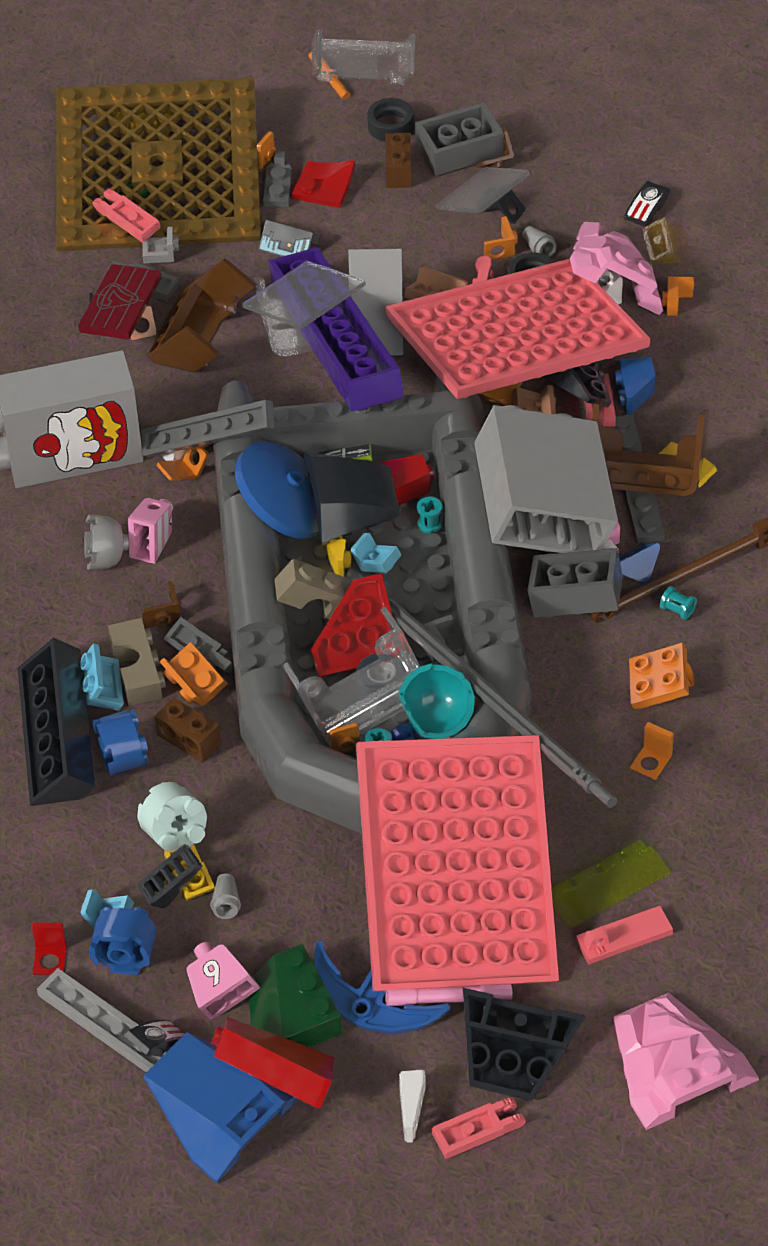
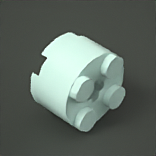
M164 782L152 787L149 790L151 794L145 799L143 805L140 803L138 806L137 818L140 827L166 851H177L184 844L191 846L194 843L201 842L205 836L204 829L207 820L204 805L185 787L175 782Z

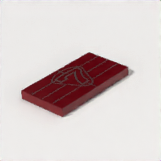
M111 264L78 324L79 332L129 340L162 278L161 271Z

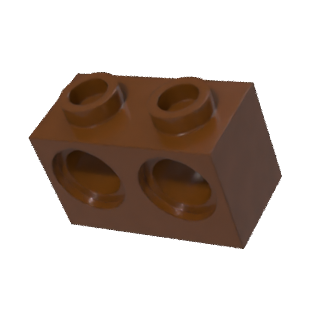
M385 133L386 188H411V134Z
M174 697L155 715L157 736L202 763L221 745L219 724Z

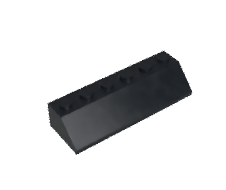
M54 637L18 667L30 806L79 800L95 787L86 697L83 691L84 678L83 670L80 667L81 651Z

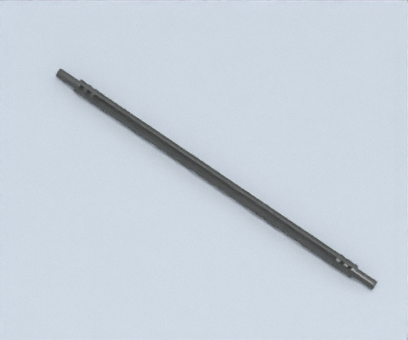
M348 568L345 572V576L348 579L363 578L354 568ZM387 595L393 621L442 665L461 672L470 682L473 692L522 736L539 735L540 751L590 795L594 794L609 808L616 805L617 798L602 786V782L597 776Z

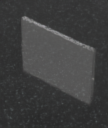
M305 261L242 304L243 308L302 329L364 287L366 283L365 280L310 261Z

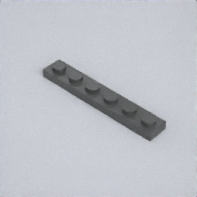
M262 400L141 429L142 456H158L274 429L273 401Z
M633 414L616 416V426L613 427L618 429L623 435V450L643 452ZM623 490L637 544L665 540V533L654 493Z

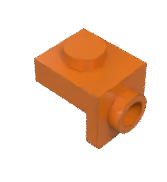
M668 276L667 291H662V307H667V316H677L679 297L693 298V277Z

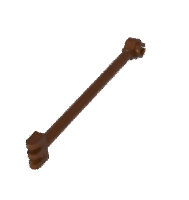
M768 518L754 523L752 534L620 596L619 609L752 545H756L759 550L767 547ZM617 611L590 613V617L599 624L601 621L597 619L598 617L606 614L607 619H610L613 615L617 614Z

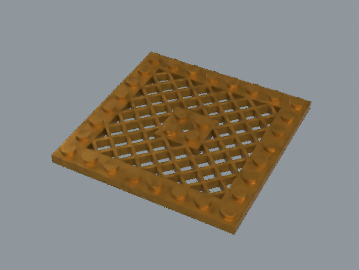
M254 78L56 88L57 251L143 247L141 241L106 216H103L93 206V201L89 197L95 192L101 196L100 199L102 201L109 202L104 196L106 190L102 188L107 182L113 185L110 188L116 193L123 192L126 198L131 201L134 200L139 204L140 208L149 211L157 220H161L159 221L161 228L149 238L167 237V227H173V236H178L179 245L261 241ZM218 107L224 111L219 116L213 113ZM193 108L199 112L195 117L188 114ZM168 110L174 113L169 119L163 115ZM145 111L149 116L143 120L138 116ZM120 112L125 117L117 121L113 117ZM96 114L100 118L93 123L89 118ZM229 117H231V125L226 122ZM205 118H208L210 121H212L207 126H204L202 123H200ZM181 119L187 122L182 128L176 125ZM156 120L162 124L157 129L151 126ZM131 122L137 125L133 130L126 127ZM106 123L112 126L107 132L101 128ZM82 124L87 127V129L83 132ZM218 127L225 130L219 136L213 132ZM193 128L199 131L195 137L189 134ZM169 129L175 133L170 138L163 135ZM145 130L150 135L142 139L139 135ZM119 132L125 135L120 141L114 138ZM94 133L100 136L95 142L89 139ZM206 137L212 140L208 146L201 143ZM229 137H231L232 145L226 141ZM180 139H184L188 143L182 147V140ZM108 142L113 147L105 151L101 147ZM130 142L132 144V150L126 147ZM82 143H83L85 146L88 147V148H87L86 150H84V151H83V148H82ZM219 146L225 150L221 155L214 152ZM193 148L200 151L195 157L189 153ZM122 152L125 156L119 161L114 156ZM94 153L100 156L95 162L89 159ZM231 156L232 164L227 161V159H229ZM206 157L213 160L208 166L202 163ZM183 159H185L186 161H188V163L185 164L184 166H183ZM131 161H132V170L127 167V165H128ZM155 161L163 162V164L158 167L151 165ZM107 162L113 165L108 171L102 168ZM83 164L88 167V168L85 169L84 171H83ZM219 166L226 170L221 175L215 172ZM196 167L201 172L193 176L189 172ZM121 171L125 176L119 181L114 176ZM97 173L101 177L94 182L89 177ZM231 176H233V184L227 181ZM210 177L214 181L207 186L202 181ZM183 178L188 181V183L184 187H182ZM131 181L134 188L133 190L127 187V185ZM83 184H85L86 186H88V188L85 189L84 191H83ZM220 186L226 189L222 195L215 191ZM195 187L202 191L196 197L190 193ZM170 188L177 192L171 198L165 194ZM145 189L151 193L146 199L140 196ZM233 195L234 204L228 201ZM208 196L215 200L209 206L203 202ZM182 198L189 201L184 207L178 204ZM159 199L164 204L156 208L152 204ZM83 203L88 206L85 211H83ZM221 206L227 209L223 215L216 212ZM196 207L202 211L197 217L190 213ZM170 209L177 212L172 218L165 214ZM96 212L101 217L94 222L89 217Z

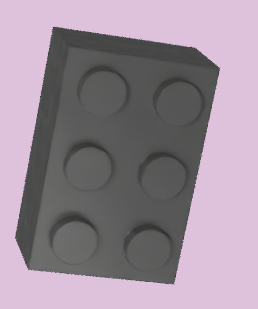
M484 102L415 122L416 146L435 176L504 156V132Z
M617 548L534 555L528 586V594L534 617L618 611L623 573Z

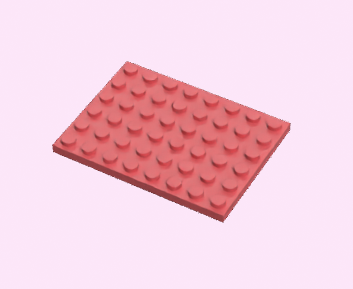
M570 259L386 306L385 313L387 318L456 399L467 398L471 395L492 391L508 385H515L526 380L540 378L548 374L562 372L570 368L588 365L596 361L610 359L618 355L650 347V337L597 282L592 283L573 273Z
M539 735L358 742L356 744L373 992L558 982L559 975Z

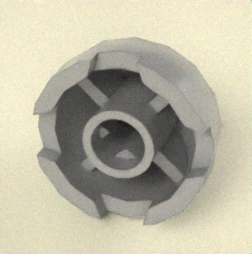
M88 514L86 522L91 523L90 531L84 532L85 558L91 556V561L87 564V569H109L120 561L123 551H128V534H123L122 527L117 520L105 515Z

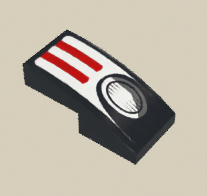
M647 181L624 214V220L648 228L656 212L662 209L671 190Z
M170 1020L146 1022L128 1030L125 1034L146 1055L162 1057L168 1047H172L185 1035Z

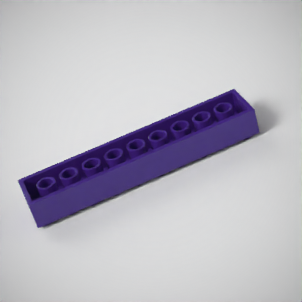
M315 247L268 260L275 292L351 412L365 410L370 406L380 403H390L395 399L404 397L400 368L319 248Z

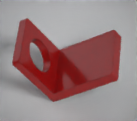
M33 922L32 933L36 947L33 975H51L57 968L64 972L67 942L63 923ZM48 954L57 956L59 960L58 964L51 969L43 968L40 964L42 957Z

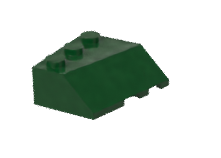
M303 944L275 954L253 977L259 984L260 989L248 996L251 1026L309 1048L342 1035L341 1015Z

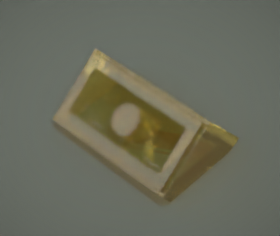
M665 217L642 229L651 265L681 262L672 226Z

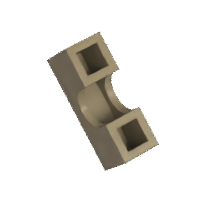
M292 559L274 579L277 601L302 609L309 601L323 599L324 613L327 619H330L353 581L296 559Z
M142 618L108 625L115 659H119V662H136L131 666L120 668L122 685L128 706L162 699L161 689L166 688L163 672H157L156 667L160 666L156 649L151 650L149 646L153 645L150 628L144 629Z

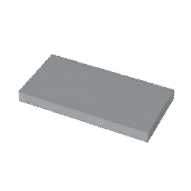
M402 248L349 249L350 296L389 354L403 355V335L385 315L386 306L402 302Z

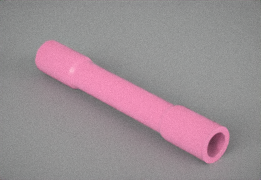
M511 984L388 990L386 991L387 1006H400L418 1003L464 1002L463 988L493 994L494 998L512 1001Z

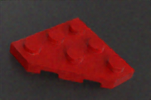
M382 573L352 581L311 648L317 678L357 669L358 664L364 658L376 653H389L400 659L402 658Z

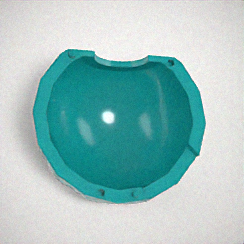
M431 663L418 667L406 676L399 689L398 695L401 704L413 727L423 738L443 739L457 734L468 724L474 712L475 696L470 682L461 672L449 666Z

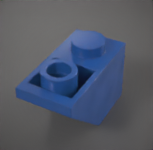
M651 357L619 359V370L614 372L616 387L621 386V390H618L619 405L625 406V412L628 415L632 414L654 393L655 372Z

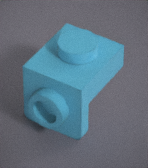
M364 533L351 548V553L360 570L365 572L387 573L401 556L397 546L376 545L370 533Z
M95 889L87 891L81 915L94 929L96 920L104 907L132 909L134 902L128 895L102 898Z

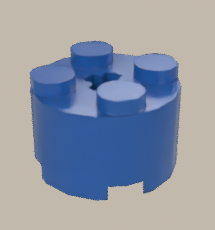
M134 709L93 720L94 732L100 735L98 737L100 745L98 748L105 768L109 770L110 777L149 764L146 751H148L144 735H139L137 729L139 722Z
M104 907L96 920L89 947V956L93 963L98 965L100 962L104 966L110 967L109 973L137 975L140 973L141 968L148 967L156 939V927L152 920L148 918V911L141 907L132 909Z

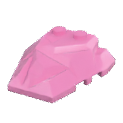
M584 222L577 236L578 241L573 248L575 251L570 257L573 273L592 283H596L608 268L632 280L638 305L660 315L663 308L653 268L644 260L628 236L616 231L608 233L601 223Z
M670 993L613 1016L619 1049L624 1063L625 1079H627L630 1104L646 1130L675 1118V1107L719 1086L726 1084L729 1091L733 1092L759 1080L758 1075L739 1049Z

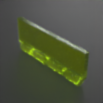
M638 840L621 849V853L626 859L623 860L622 856L616 852L597 862L596 867L600 870L599 874L594 866H590L571 876L572 882L576 885L575 887H573L568 879L551 887L553 908L570 929L671 874V871L651 845L646 848L643 842Z

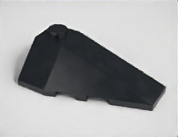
M600 361L542 376L587 403L594 404L601 398L605 399V407H609L611 404L607 386L602 383L604 374L598 369L601 365Z

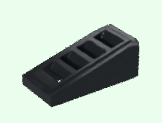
M184 844L150 872L138 884V888L151 906L165 908L203 866L189 845ZM182 860H184L188 866L186 869H184V867L181 864ZM174 870L178 873L177 877L173 873Z

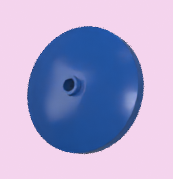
M260 441L249 445L236 460L235 479L242 497L251 510L271 528L289 537L308 539L318 535V514L311 478L307 475L305 460L294 451L277 443Z

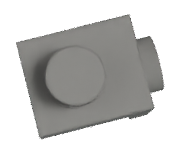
M167 227V237H152L143 243V263L174 262V252L179 251L178 236H173V227Z

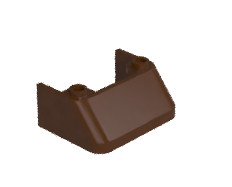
M226 258L222 259L183 290L146 356L156 364L193 373L197 370L203 371L209 362L220 353L209 342L221 320L226 317L231 318L239 309L238 301L255 288L256 283Z
M600 398L594 403L592 421H597L611 489L677 496L691 495L697 489L705 454L709 409H703L698 415L697 436H685L678 443L677 455L623 450L622 433L614 427L603 426L605 399Z

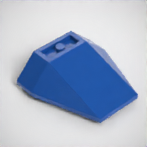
M187 1032L143 1075V1078L191 1161L217 1183L238 1162L240 1151L276 1114L282 1116L298 1098L214 1057L216 1045Z

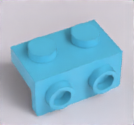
M93 643L88 652L82 655L80 667L84 671L83 691L86 692L87 705L119 711L124 704L119 659L100 656L99 644Z

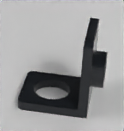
M510 187L499 191H490L476 208L477 212H483L498 207L504 216H507L511 224H515L525 211L524 205ZM509 201H512L516 206L515 215L511 214L508 210Z

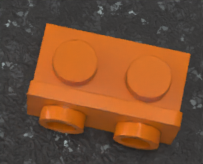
M192 642L186 645L171 661L165 658L160 660V663L165 667L163 674L174 685L178 683L182 687L179 692L190 704L195 701L201 706L206 705L228 684Z

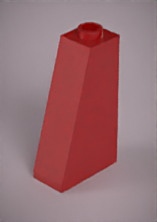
M423 454L378 462L391 468L398 506L430 492V480H434L431 464H426Z
M227 1017L223 1027L217 1026L211 1041L212 1044L216 1045L214 1057L321 1109L332 1082L333 1056Z

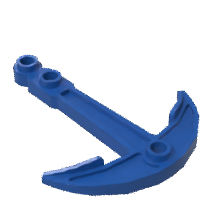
M316 942L314 966L340 1015L353 1025L373 1032L387 1034L407 1033L433 1024L451 1010L448 1003L433 1006L404 1005V1010L387 1006V1004H384L386 991L373 992L372 970L359 989H354L343 981L341 973L328 958L323 942ZM361 1005L367 1007V1011L363 1014L356 1012L357 1008Z

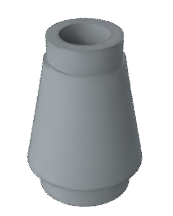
M532 226L524 229L522 237L532 252L542 253L548 257L555 253L557 245L553 236Z
M227 873L217 877L210 904L214 914L221 919L233 918L241 908L235 878Z

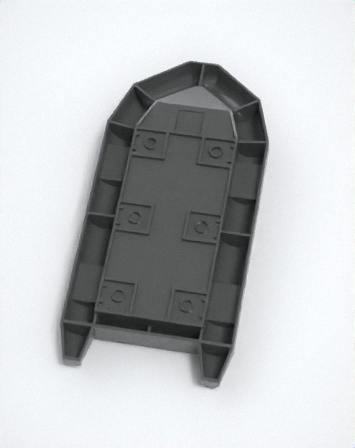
M437 375L435 376L432 393L404 395V397L395 399L390 403H380L361 411L351 412L345 401L273 407L274 429L213 443L241 737L276 798L361 834L357 753L354 751L344 754L329 748L323 730L350 722L351 724H358L360 742H366V733L374 728L389 731L392 735V741L426 740L427 738H420L401 703L386 709L371 708L364 704L358 697L356 689V669L317 678L311 648L329 619L325 618L323 599L309 601L302 609L279 602L276 597L274 579L292 559L334 573L328 558L327 544L321 546L319 534L308 539L293 538L276 531L263 522L251 510L239 491L235 479V463L238 456L249 445L260 441L280 444L294 451L303 459L304 451L319 453L371 444L373 462L377 463L423 454L426 464H431L434 480H430V492L400 505V516L371 528L363 527L352 532V535L347 537L343 535V539H346V551H351L353 545L364 533H370L376 545L397 546L401 553L400 558L395 562L391 570L387 573H382L387 595L421 624L453 615L455 618L454 634L463 646V653L457 656L529 717L532 689L507 545L495 544L491 540L474 444L485 423L483 405L478 394L456 399ZM240 381L227 383L222 388L217 411L254 403L255 401L247 385ZM425 497H435L442 503V511L439 514L442 520V527L438 532L431 534L420 531L417 525L418 518L420 517L417 511V504ZM351 553L350 568H354L363 577L380 574L377 572L361 571ZM394 623L402 653L401 660L406 665L408 675L416 668L431 663L442 665L440 662L433 663L424 648ZM474 693V712L468 724L457 734L450 736V739L522 735Z

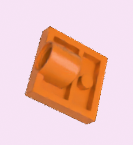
M683 643L629 659L631 705L634 709H643L689 695V687L694 685V675L687 662V649Z

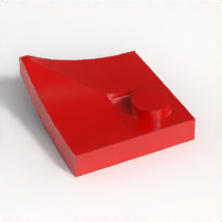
M355 160L334 163L307 161L292 192V199L341 208L352 180Z

